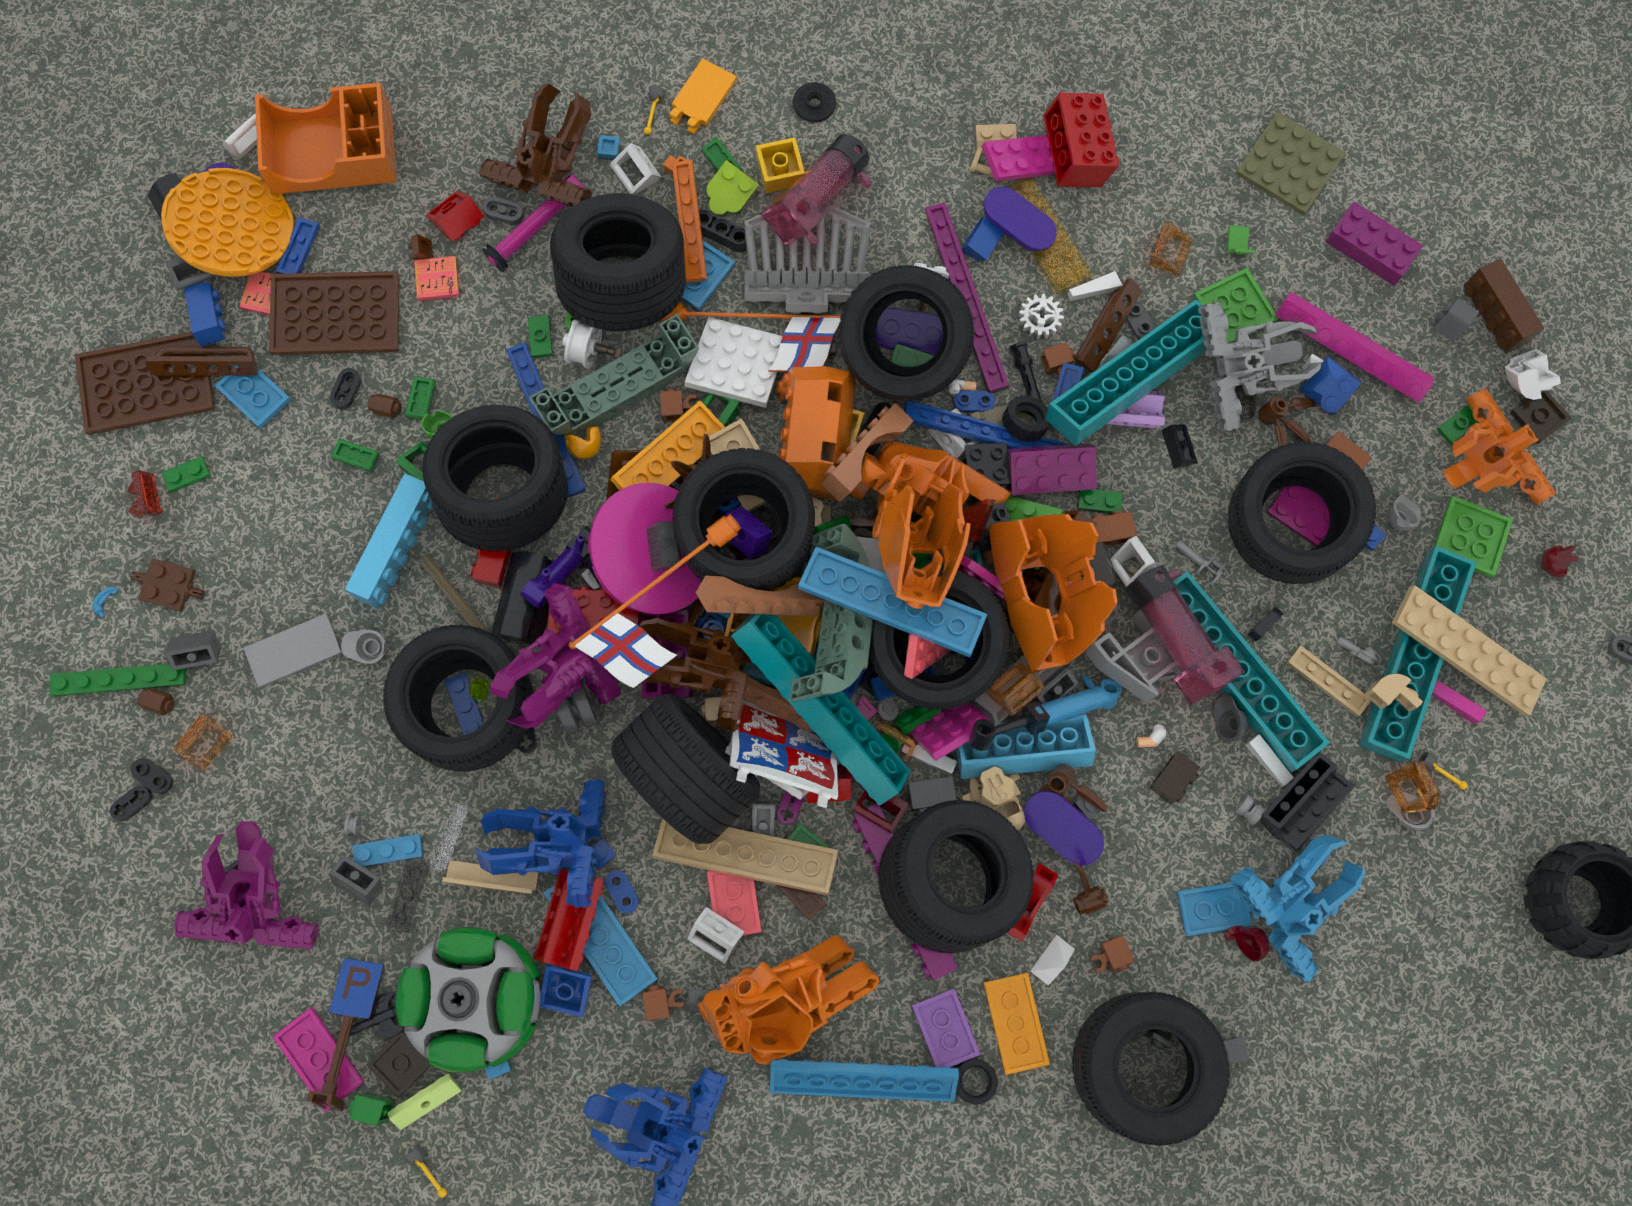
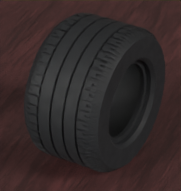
M611 193L598 195L586 199L569 209L557 221L552 231L550 251L556 293L565 310L580 322L606 331H632L660 321L669 315L679 304L686 284L684 237L676 218L660 204L633 194ZM613 256L638 257L634 261L620 264L598 261Z
M899 265L888 267L872 274L854 289L851 296L847 299L846 305H844L843 313H841L838 338H840L839 347H841L840 351L844 357L845 365L847 364L849 372H852V376L862 386H865L864 388L885 399L908 402L922 400L939 393L959 376L966 366L973 349L975 335L974 320L967 300L949 279L927 268ZM903 299H916L928 304L938 314L942 324L943 337L937 353L929 361L919 366L904 367L891 362L883 355L876 340V327L881 314L891 304Z
M496 404L476 407L471 410L468 409V411L452 417V419L448 420L438 429L433 438H431L424 454L423 480L438 519L450 535L471 548L503 552V550H515L516 548L529 545V543H533V541H537L541 536H544L556 524L564 510L568 495V482L558 442L549 427L537 416L526 410L519 409L518 407L515 408L514 406ZM494 465H514L522 468L530 475L528 481L519 490L503 498L482 500L467 495L468 487L473 478L482 470Z
M1294 442V444L1281 445L1276 447V449L1268 451L1253 463L1236 486L1228 509V527L1231 539L1234 541L1235 548L1238 549L1237 552L1246 563L1250 564L1249 566L1252 569L1277 582L1307 584L1333 575L1359 555L1373 532L1376 519V500L1368 477L1365 476L1364 471L1360 469V466L1351 457L1346 456L1347 454L1329 445H1321V443ZM1299 486L1310 489L1322 498L1329 511L1330 524L1325 538L1319 545L1310 550H1298L1281 543L1272 535L1264 521L1262 508L1267 498L1275 491L1284 487Z
M753 448L729 449V451L719 452V454L716 453L710 458L708 457L703 460L702 463H699L695 469H692L688 474L689 476H686L683 484H681L673 507V529L683 558L708 540L706 538L708 534L706 529L711 526L715 512L725 501L733 497L751 495L765 500L775 509L781 523L779 542L776 548L765 556L754 560H734L724 557L710 543L686 562L692 573L701 581H703L705 576H720L743 586L763 591H774L779 586L782 587L786 582L793 579V576L797 575L809 557L815 529L813 499L807 484L802 480L801 475L796 472V469L772 453Z
M940 568V571H939V574H938L937 577H941V576H942V574H943V568ZM958 570L945 598L987 614L971 657L959 670L941 676L922 672L913 679L904 675L907 658L904 648L905 631L875 619L872 620L869 655L878 677L892 693L918 707L940 710L951 709L977 699L997 680L1008 656L1010 642L1009 627L1001 604H999L996 596L982 582Z
M445 625L418 635L397 654L386 676L385 689H383V705L386 719L392 732L412 753L438 768L456 772L480 770V768L483 769L497 763L498 760L501 761L518 746L519 741L521 742L528 728L525 729L510 724L505 719H514L517 716L523 715L520 710L522 704L534 693L528 674L515 682L507 699L498 696L495 709L489 719L481 727L469 734L458 737L447 735L436 725L431 712L433 693L438 684L448 675L461 670H474L494 680L497 672L507 667L516 658V655L500 638L474 626Z
M664 694L657 697L613 741V759L628 782L669 825L694 843L710 844L715 841L740 815L757 801L760 794V783L753 773L749 772L747 774L745 783L736 780L738 769L729 766L730 755L725 753L729 743L697 711L674 694Z
M950 800L938 803L927 808L901 826L888 841L880 860L878 872L880 897L884 903L885 911L888 912L887 915L893 921L892 923L895 924L896 928H899L898 930L903 935H906L905 937L917 945L940 953L969 951L998 939L1009 932L1025 913L1032 896L1034 882L1031 855H1029L1030 852L1027 850L1028 847L1025 845L1023 837L1015 829L1016 827L993 808L967 800ZM949 839L964 845L979 860L986 878V895L982 906L976 908L956 906L947 901L937 890L932 879L931 861L936 848L943 840Z
M1133 992L1109 999V1001L1098 1006L1094 1013L1092 1012L1087 1017L1088 1020H1085L1083 1023V1028H1080L1079 1036L1076 1037L1074 1043L1076 1045L1073 1048L1072 1071L1075 1075L1073 1078L1075 1084H1077L1076 1089L1078 1094H1080L1082 1102L1085 1103L1084 1105L1100 1124L1110 1131L1135 1142L1163 1146L1177 1144L1192 1138V1136H1196L1201 1132L1200 1130L1203 1131L1215 1119L1214 1116H1217L1220 1107H1222L1225 1101L1224 1098L1227 1095L1230 1066L1227 1059V1050L1219 1031L1216 1030L1213 1022L1199 1008L1180 997L1167 993ZM1147 1029H1162L1174 1034L1180 1041L1187 1059V1076L1182 1091L1171 1104L1162 1108L1148 1107L1133 1099L1124 1088L1119 1074V1059L1125 1044L1134 1035Z

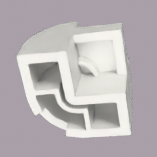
M1537 349L1511 358L1510 363L1505 366L1506 378L1510 386L1516 392L1529 399H1541V391L1550 390L1553 386L1561 384L1560 376L1549 370L1547 355Z

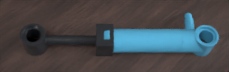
M1083 675L1081 680L1084 682L1087 690L1040 704L1039 701L1026 704L1019 719L997 726L986 719L977 720L969 736V744L975 750L986 751L991 746L995 735L1023 726L1027 728L1031 735L1045 731L1047 725L1099 708L1112 709L1116 705L1122 687L1113 679H1104L1099 686H1096L1091 678Z

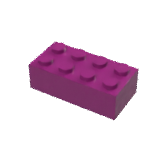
M1356 202L1351 204L1325 241L1393 286L1401 279L1423 247L1422 244Z
M1091 443L1078 444L1077 446L1070 444L1007 449L1011 477L1008 491L1012 495L1097 489L1096 446Z

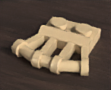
M1016 124L975 126L977 151L970 172L975 173L977 171L989 175V177H994L989 164L985 166L978 163L981 153L984 152L982 145L986 141L1017 138Z

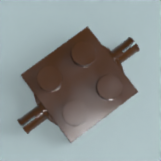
M153 558L145 574L133 571L131 574L134 576H130L131 580L142 583L138 600L182 612L185 602L190 596L203 599L204 596L199 594H205L204 590L193 588L195 570Z

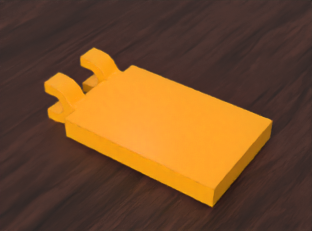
M702 58L672 102L673 109L669 113L672 117L670 122L678 125L683 115L690 117L687 122L689 126L687 131L692 134L696 133L701 124L707 126L736 82L737 76Z

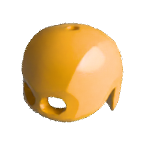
M597 426L587 428L586 440L571 434L565 435V445L571 456L576 459L586 460L594 457L599 452L601 434Z

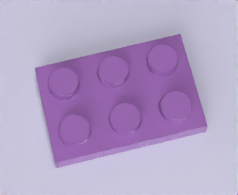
M955 989L911 1005L936 1068L952 1067L980 1055Z

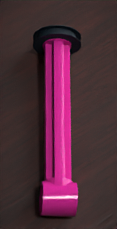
M573 173L563 180V182L567 181L586 189ZM554 199L552 201L546 200L497 246L493 248L487 244V249L482 248L483 253L501 272H504V267H509L505 260L565 205L555 202L556 200Z

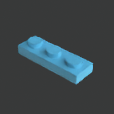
M421 834L352 845L354 862L362 867L424 857Z

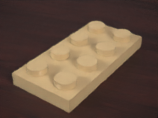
M742 418L709 436L712 455L734 448L759 449ZM736 496L742 507L748 512L767 503L756 496Z

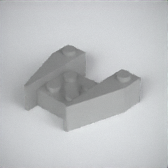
M1160 603L1146 610H1139L1131 617V620L1143 635L1123 649L1112 634L1108 632L1085 651V654L1098 670L1145 703H1148L1159 694L1152 683L1169 670L1173 669L1174 673L1180 678L1192 669L1170 615Z

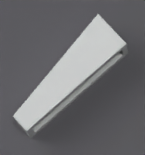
M1116 271L1069 289L1067 295L1070 301L1114 292L1122 287V283Z
M1260 734L1245 744L1281 787H1284L1294 778Z
M909 739L906 740L901 750L902 753L949 776L953 773L958 762L947 756H943L935 761L921 746Z

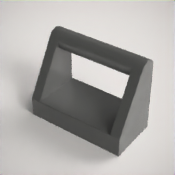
M180 257L166 262L178 291L217 276L203 271L180 281V278L200 270L191 266Z

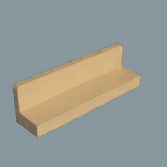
M449 860L447 876L443 877L442 882L536 895L539 873L527 872L525 875H520L519 873L492 875L480 868V864Z

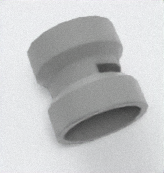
M1246 795L1234 812L1239 816H1244L1247 822L1253 826L1259 821L1266 808L1261 804L1257 805L1252 797Z

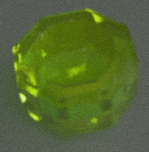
M475 678L470 684V697L473 700L482 701L487 695L488 685L484 679Z

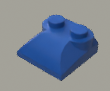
M1327 356L1321 363L1320 370L1310 379H1307L1300 387V390L1320 405L1324 411L1333 416L1352 396L1361 384V381Z
M547 964L540 994V1007L583 1017L589 999L592 975Z

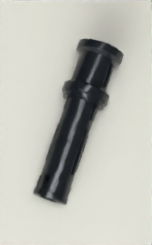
M1026 341L1015 343L1009 349L1010 352H1013L1015 358L1014 366L1020 371L1026 394L1042 402L1031 368L1033 360L1029 358L1026 348L1028 344Z

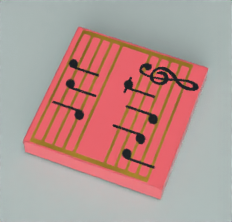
M456 256L414 260L418 301L460 297Z
M258 272L249 275L239 306L241 310L270 315V273Z

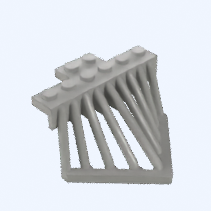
M804 195L746 220L745 238L749 270H745V301L753 303L760 301H770L773 303L786 301V312H812L815 314L828 312V302L836 304L846 302L854 289L869 277V272H864L870 234V222L810 195ZM803 209V271H798L797 211ZM811 209L817 212L816 271H811ZM789 215V271H785L782 218ZM825 216L832 218L829 271H824ZM774 222L776 271H772L770 262L768 224ZM841 222L847 225L843 269L842 271H837ZM760 228L763 271H759L757 268L753 231ZM856 229L861 232L856 271L851 272L854 233Z

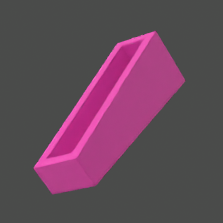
M1436 681L1432 692L1435 698L1472 724L1482 720L1487 710L1440 681Z

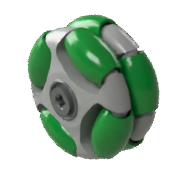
M460 927L442 932L439 938H436L422 948L411 961L410 968H404L401 973L395 997V1012L398 1025L405 1026L404 1032L408 1040L421 1055L429 1059L430 1065L457 1073L475 1072L485 1069L489 1065L496 1067L507 1062L523 1049L537 1028L534 1021L538 1017L541 994L540 984L538 983L541 975L538 967L528 951L518 941L506 934L499 936L497 933L478 927Z

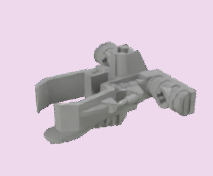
M1222 302L1199 306L1202 336L1204 335L1205 338L1203 342L1204 346H1206L1205 355L1216 357L1219 378L1210 381V386L1213 389L1211 393L1215 401L1213 405L1219 431L1242 428V425H1240L1242 406L1237 398V393H1235V386L1242 385L1246 395L1281 391L1283 388L1300 383L1304 379H1310L1320 370L1321 362L1310 363L1306 369L1295 375H1275L1274 371L1275 365L1298 361L1303 356L1302 345L1298 341L1293 340L1270 345V338L1292 330L1301 331L1305 334L1317 333L1313 326L1303 322L1273 323L1268 321L1257 326L1251 325L1237 329L1235 332V342L1229 343L1227 342L1228 318L1222 309ZM1263 328L1264 333L1254 336V339L1250 340L1248 334ZM1259 380L1261 382L1271 381L1272 387H1256V382Z

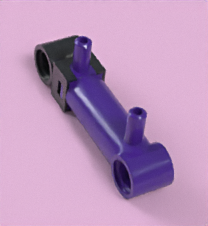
M588 526L584 527L566 545L565 551L547 568L543 569L536 579L533 578L528 581L520 595L536 608L540 609L548 601V598L545 597L546 590L550 589L554 583L561 585L578 567L581 569L585 565L583 559L590 555L588 540L591 529Z

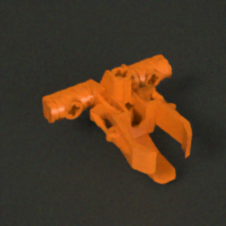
M1486 388L1465 399V402L1469 404V408L1473 411L1474 419L1480 423L1470 426L1465 436L1453 443L1452 452L1455 458L1462 453L1467 458L1443 470L1450 486L1456 489L1479 476L1481 479L1474 482L1473 485L1486 493L1496 486H1506L1509 488L1520 481L1521 490L1528 494L1530 500L1532 499L1534 502V506L1557 494L1530 453L1524 450L1539 440L1536 438L1530 425L1527 424L1513 432L1514 429ZM1485 409L1488 410V413L1486 415H1484L1483 413ZM1532 480L1536 482L1534 485L1530 484Z

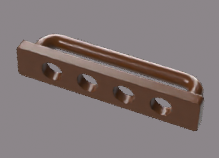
M1126 279L1122 287L1116 289L1111 294L1075 356V362L1083 366L1089 373H1093L1098 369L1100 362L1105 357L1142 293V289L1133 279ZM1124 296H1126L1128 300L1126 306H1124L1123 304ZM1115 312L1118 314V320L1116 323L1113 320V315ZM1105 329L1108 330L1107 339L1103 335ZM1096 345L1099 349L1097 356L1094 354V347Z
M164 347L159 349L155 356H147L145 361L151 375L256 376L258 374L254 352L247 347ZM167 355H245L246 357H242V356H167ZM165 364L173 365L175 368H170ZM187 364H192L197 368H191ZM208 364L216 365L218 368L210 367ZM230 364L237 365L239 368L231 367Z

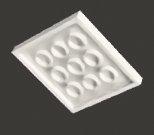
M708 317L698 344L699 350L691 363L685 380V387L766 408L778 373L768 372L777 357L782 336Z

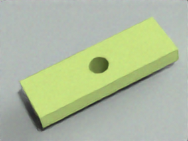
M448 1073L387 1112L388 1117L402 1130L461 1092V1088Z

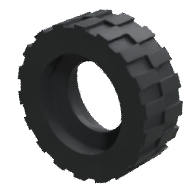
M1021 395L1020 397H1014L1003 413V426L1012 437L1020 441L1036 442L1045 435L1050 426V423L1045 419L1048 408L1043 402H1040L1037 398H1032V396ZM1019 412L1029 414L1036 420V424L1029 425L1022 422L1017 414Z

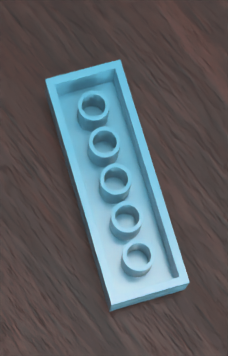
M404 473L345 587V590L355 600L379 609L381 605L387 602L389 596L387 592L390 586L396 584L398 580L397 573L400 567L405 566L410 547L413 548L418 540L417 534L420 528L423 529L427 523L426 516L429 510L434 509L424 481Z
M1086 714L1047 725L1045 731L1031 735L1025 726L995 735L991 746L986 751L973 749L969 741L955 749L961 779L979 778L982 772L992 767L1001 768L1004 775L1054 770L1060 764H1067L1072 768L1093 766L1096 752Z

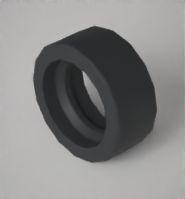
M969 1059L960 1063L957 1067L959 1070L957 1095L962 1100L971 1104H983L989 1101L995 1095L998 1087V1078L994 1068L988 1062L980 1059ZM972 1067L983 1069L989 1079L986 1091L980 1095H970L962 1086L963 1074Z

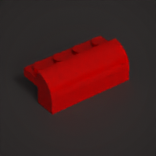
M560 869L534 960L578 971V967L583 961L585 943L590 936L591 922L596 915L597 901L603 891V880L594 877L593 893L590 895L591 905L588 908L574 907L566 902V897L568 896L567 876L569 871Z

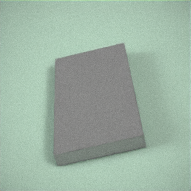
M323 614L244 647L259 688H263L343 654L328 614Z

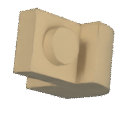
M1390 674L1379 679L1364 693L1380 709L1390 705L1395 699L1410 712L1418 708L1423 702L1416 691L1406 687L1411 679L1401 674Z

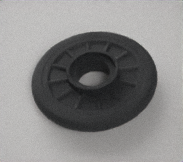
M810 82L796 90L793 96V107L797 115L809 122H820L833 114L836 108V97L827 85L819 82ZM813 98H816L820 101V103L816 106H813L809 103V101Z

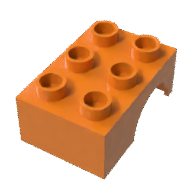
M381 83L331 87V96L325 103L307 109L279 106L269 101L263 94L255 95L258 171L273 194L397 182L392 108Z

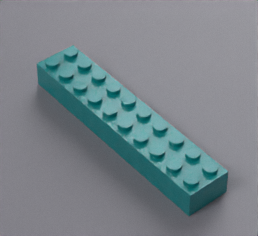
M1194 300L1049 403L1045 419L1072 444L1077 446L1206 351V346H1204L1203 342L1205 338L1204 335L1202 336L1200 323L1201 313L1198 311L1199 306L1202 304Z
M1435 546L1426 552L1415 586L1459 616L1477 562ZM1401 629L1398 631L1383 677L1390 674L1407 676L1411 681L1406 687L1416 691L1423 702L1418 708L1410 712L1395 699L1390 705L1382 709L1373 703L1359 743L1360 747L1399 763L1409 760L1444 660Z
M1187 571L1174 581L1178 588L1170 590L1171 595L1159 602L1170 615L1180 641L1224 695L1229 694L1232 696L1237 708L1247 715L1248 724L1257 735H1261L1289 772L1297 770L1330 742Z
M749 615L731 635L735 643L744 650L752 663L758 666L765 674L766 679L772 682L779 690L781 696L793 706L796 713L807 722L810 729L821 738L825 746L835 754L839 762L849 770L854 779L863 786L868 795L879 806L897 795L911 772L909 767L843 691L802 702H790L792 680L814 674L816 660L777 615Z

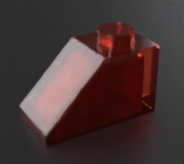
M985 499L962 509L965 521L962 530H964L966 523L971 524L969 540L973 542L981 540L996 502L995 499Z

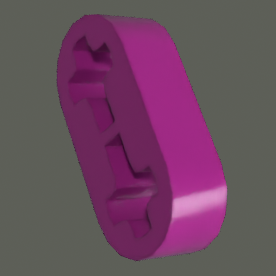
M785 791L777 812L780 823L790 825L795 822L804 797L802 799L796 797L794 803H791L792 795ZM788 805L792 806L791 814L793 818H788L785 821L781 812H786Z

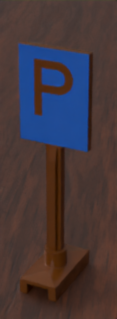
M343 959L329 1014L344 1016L327 1081L323 1084L322 1092L309 1091L307 1101L321 1109H325V1106H331L337 1111L343 1112L345 1102L335 1096L338 1088L336 1084L353 1021L355 1018L371 1019L384 964Z

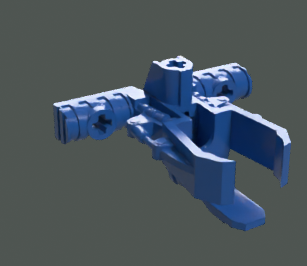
M597 779L584 783L583 793L579 799L580 813L577 817L573 814H568L565 808L560 810L549 809L546 811L536 810L533 806L527 810L499 808L484 814L481 824L485 835L492 831L508 828L534 832L535 841H530L528 847L492 848L486 851V853L475 848L480 868L492 875L508 873L525 875L527 872L537 871L538 873L551 872L555 875L559 873L560 869L564 870L571 867L567 876L568 896L566 897V902L574 907L588 908L591 905L590 895L593 893L594 874L596 872L594 865L597 864V859L592 857L595 848L589 847L588 844L589 839L601 837V831L599 830L603 823L601 818L604 816L607 795L604 791L605 782ZM541 815H547L551 818L542 821Z
M703 1067L702 1075H700L698 1081L690 1089L691 1100L688 1110H686L688 1103L686 1098L674 1093H667L659 1087H631L621 1083L610 1087L605 1093L612 1098L599 1094L588 1097L583 1110L587 1118L628 1131L626 1139L630 1143L610 1142L608 1136L591 1128V1137L598 1147L609 1152L613 1157L625 1162V1164L632 1168L638 1166L642 1169L659 1173L664 1167L662 1173L658 1174L654 1181L655 1192L650 1206H678L681 1201L688 1178L691 1176L693 1165H695L698 1159L696 1154L701 1148V1141L705 1140L699 1132H708L710 1121L713 1119L714 1111L718 1106L724 1085H726L728 1080L727 1076ZM664 1097L673 1102L670 1107L662 1103ZM636 1098L646 1101H640L638 1108L623 1103L628 1099ZM645 1158L650 1159V1161L639 1162V1159Z

